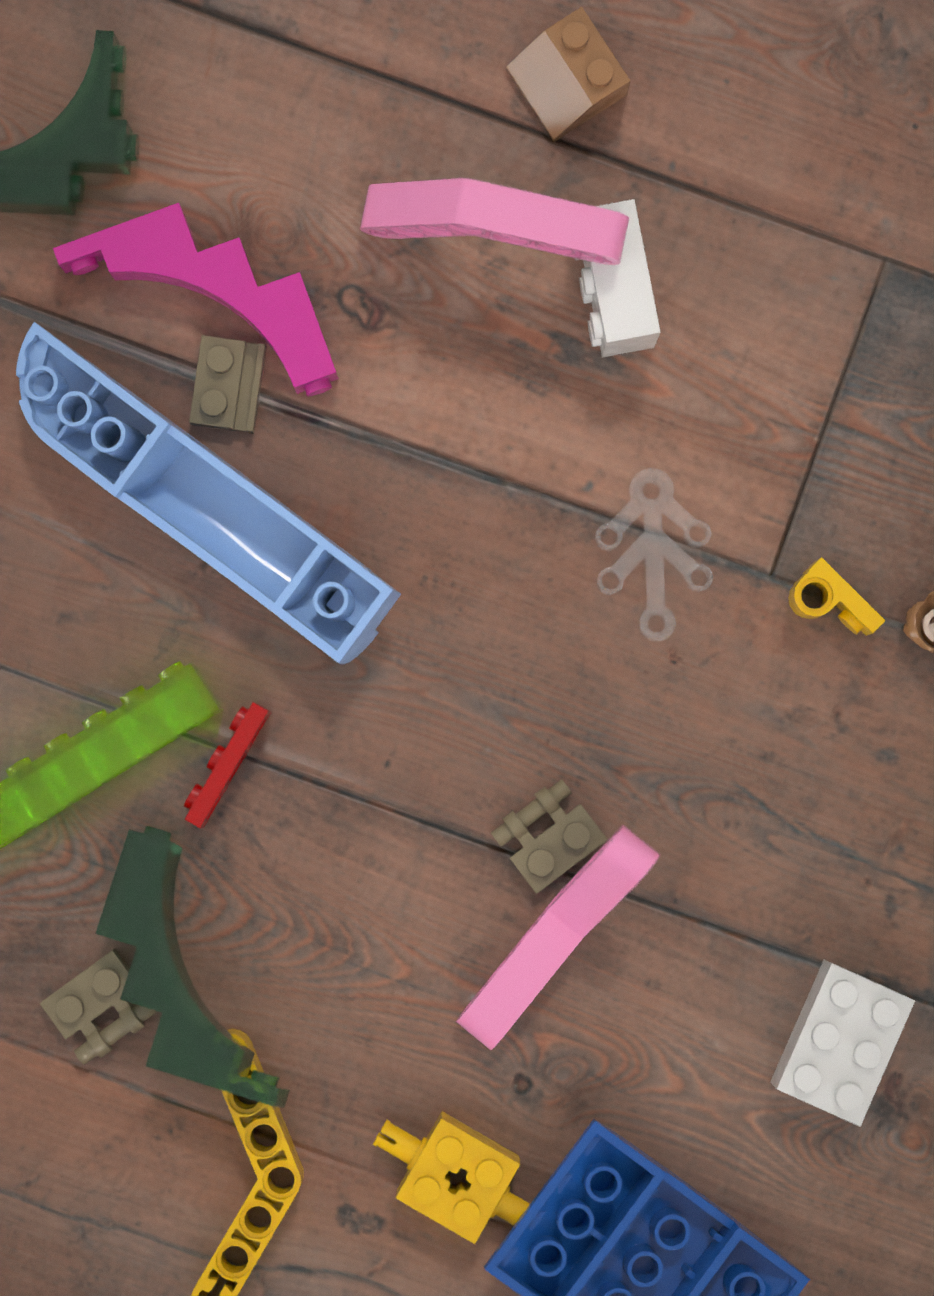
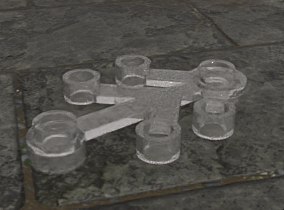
M649 468L637 473L631 481L629 488L631 500L610 523L601 525L596 531L595 541L598 547L605 551L614 550L622 541V533L643 513L644 533L612 567L605 568L599 573L597 587L606 595L618 593L623 587L624 579L645 557L647 609L640 616L639 629L646 639L659 642L671 636L676 625L672 611L665 607L663 557L685 576L686 585L692 591L702 592L709 588L713 582L712 571L707 566L696 563L662 531V513L684 531L685 542L694 548H700L708 543L711 538V529L706 522L696 520L673 498V482L665 472ZM652 483L658 486L660 493L656 499L645 497L643 487L646 484ZM691 527H702L705 531V539L701 542L693 541L689 535ZM603 530H613L617 535V541L612 545L604 544L600 538ZM702 570L705 572L707 582L704 586L693 584L691 581L693 571ZM613 573L618 577L619 584L615 589H607L603 586L602 577L605 574ZM660 616L664 620L665 626L661 632L650 630L648 626L650 617Z

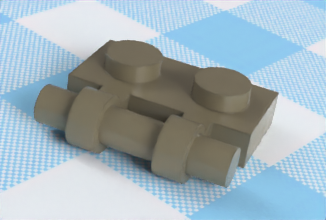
M562 779L548 790L544 786L534 794L536 799L516 814L511 811L502 818L504 823L491 832V835L501 847L514 837L522 844L523 847L509 858L536 894L608 840L581 804L567 814L562 810L559 803L572 794ZM548 812L555 823L533 838L526 828Z
M115 949L39 1003L65 1040L79 1030L85 1035L87 1041L74 1050L76 1057L83 1065L87 1064L97 1055L102 1058L113 1050L112 1045L130 1031L133 1034L137 1033L145 1027L144 1021L157 1012L155 1005L148 997L135 1006L128 999L127 995L139 987L140 983ZM111 1006H114L120 1017L101 1030L94 1019Z

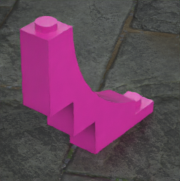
M180 203L53 248L57 262L65 273L73 271L74 275H82L99 267L98 262L105 260L108 271L115 281L144 280L167 283L200 293L226 306L251 325L269 344L286 369L297 394L306 392L308 397L321 394L332 388V381L339 379L300 272L258 287L240 238L238 237L198 252Z

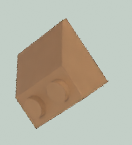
M580 7L544 30L506 66L507 72L553 142L627 96L630 86V79L583 7Z

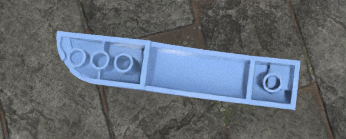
M35 322L32 324L19 352L16 376L19 377L21 394L19 403L21 410L32 430L42 441L114 497L127 504L256 599L339 664H346L352 661L366 649L379 633L375 629L401 596V593L137 395Z

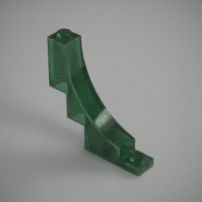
M150 826L145 827L144 833L129 829L95 934L137 947L120 1000L162 1012L145 1066L270 1106L285 1108L290 1090L278 1087L279 1077L253 1070L251 1078L248 1077L255 1053L236 1040L216 1020L196 991L184 965L177 940L174 919V889L182 847L169 841L171 837L169 832Z

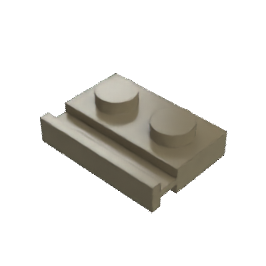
M201 336L189 419L191 425L231 431L237 430L254 434L267 349L266 344Z

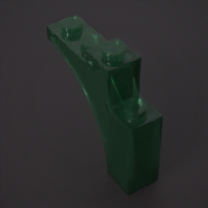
M96 30L94 49L85 77L75 96L58 117L38 134L23 143L0 151V212L75 216L76 202L82 203L84 198L83 176H78V172L131 174V161H138L139 136L138 134H133L127 120L116 119V117H122L124 112L123 90H118V73H125L126 47L120 46L114 31Z

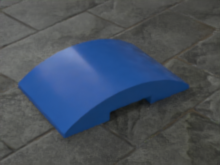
M595 1119L592 1120L484 1265V1269L520 1296H798L810 1280L808 1276L687 1182Z

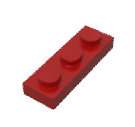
M255 702L251 704L249 709L244 706L239 709L229 727L230 730L235 732L226 748L222 745L216 748L206 766L212 773L204 786L198 783L194 786L184 803V807L189 809L185 817L186 821L198 828L206 826L272 712Z

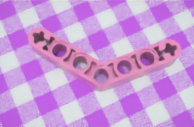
M456 178L369 185L360 230L366 234L387 239L477 236L590 262L618 265L621 261L629 217L620 212L478 180Z
M622 825L555 896L456 1020V1023L488 1049L492 1050L580 941L642 880L657 861L660 854Z

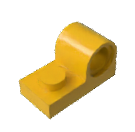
M822 557L817 559L803 573L789 592L790 607L801 618H818L836 606L841 611L838 615L839 620L854 634L857 635L862 631L866 636L873 634L885 622ZM806 585H815L821 590L823 602L819 608H809L802 601L801 594Z

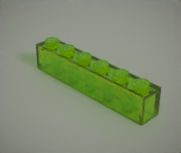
M181 661L169 666L158 674L161 682L150 689L145 690L143 685L134 688L120 698L123 705L110 714H107L105 709L94 713L82 722L85 729L70 738L67 733H64L45 744L43 747L47 753L33 762L29 757H25L8 767L5 771L9 777L0 782V850L223 710L196 665L189 663L184 667Z

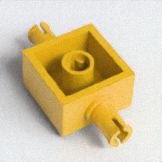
M441 1111L427 1138L423 1137L420 1140L386 1119L381 1127V1131L377 1134L372 1144L407 1163L406 1169L408 1171L397 1188L396 1199L473 1244L478 1240L490 1217L493 1219L495 1216H498L514 1226L530 1205L527 1201L509 1192L510 1186L508 1185L520 1166L519 1155ZM460 1168L465 1169L468 1182H459L457 1186L450 1183L451 1176L448 1172L457 1173Z

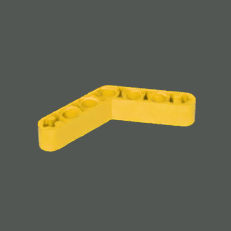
M229 1029L220 1033L213 1040L209 1047L208 1057L257 1176V1181L200 1276L191 1296H207L220 1275L227 1279L219 1296H237L297 1195L304 1178V1168L252 1041L241 1030ZM225 1041H228L231 1047L240 1046L241 1052L236 1056L239 1069L242 1070L246 1065L250 1067V1070L241 1072L232 1080H230L228 1075L232 1074L236 1069L234 1062L230 1056L223 1058L220 1054V1051L225 1047ZM244 1082L254 1084L259 1090V1101L250 1105L241 1102L236 1093L237 1085ZM262 1124L271 1126L277 1134V1142L270 1146L260 1145L254 1138V1128ZM276 1167L288 1168L294 1175V1183L287 1188L278 1187L273 1183L270 1172ZM255 1206L265 1208L271 1215L270 1224L264 1227L253 1225L248 1218V1210ZM231 1246L243 1248L248 1255V1262L242 1266L230 1264L225 1257L226 1248Z

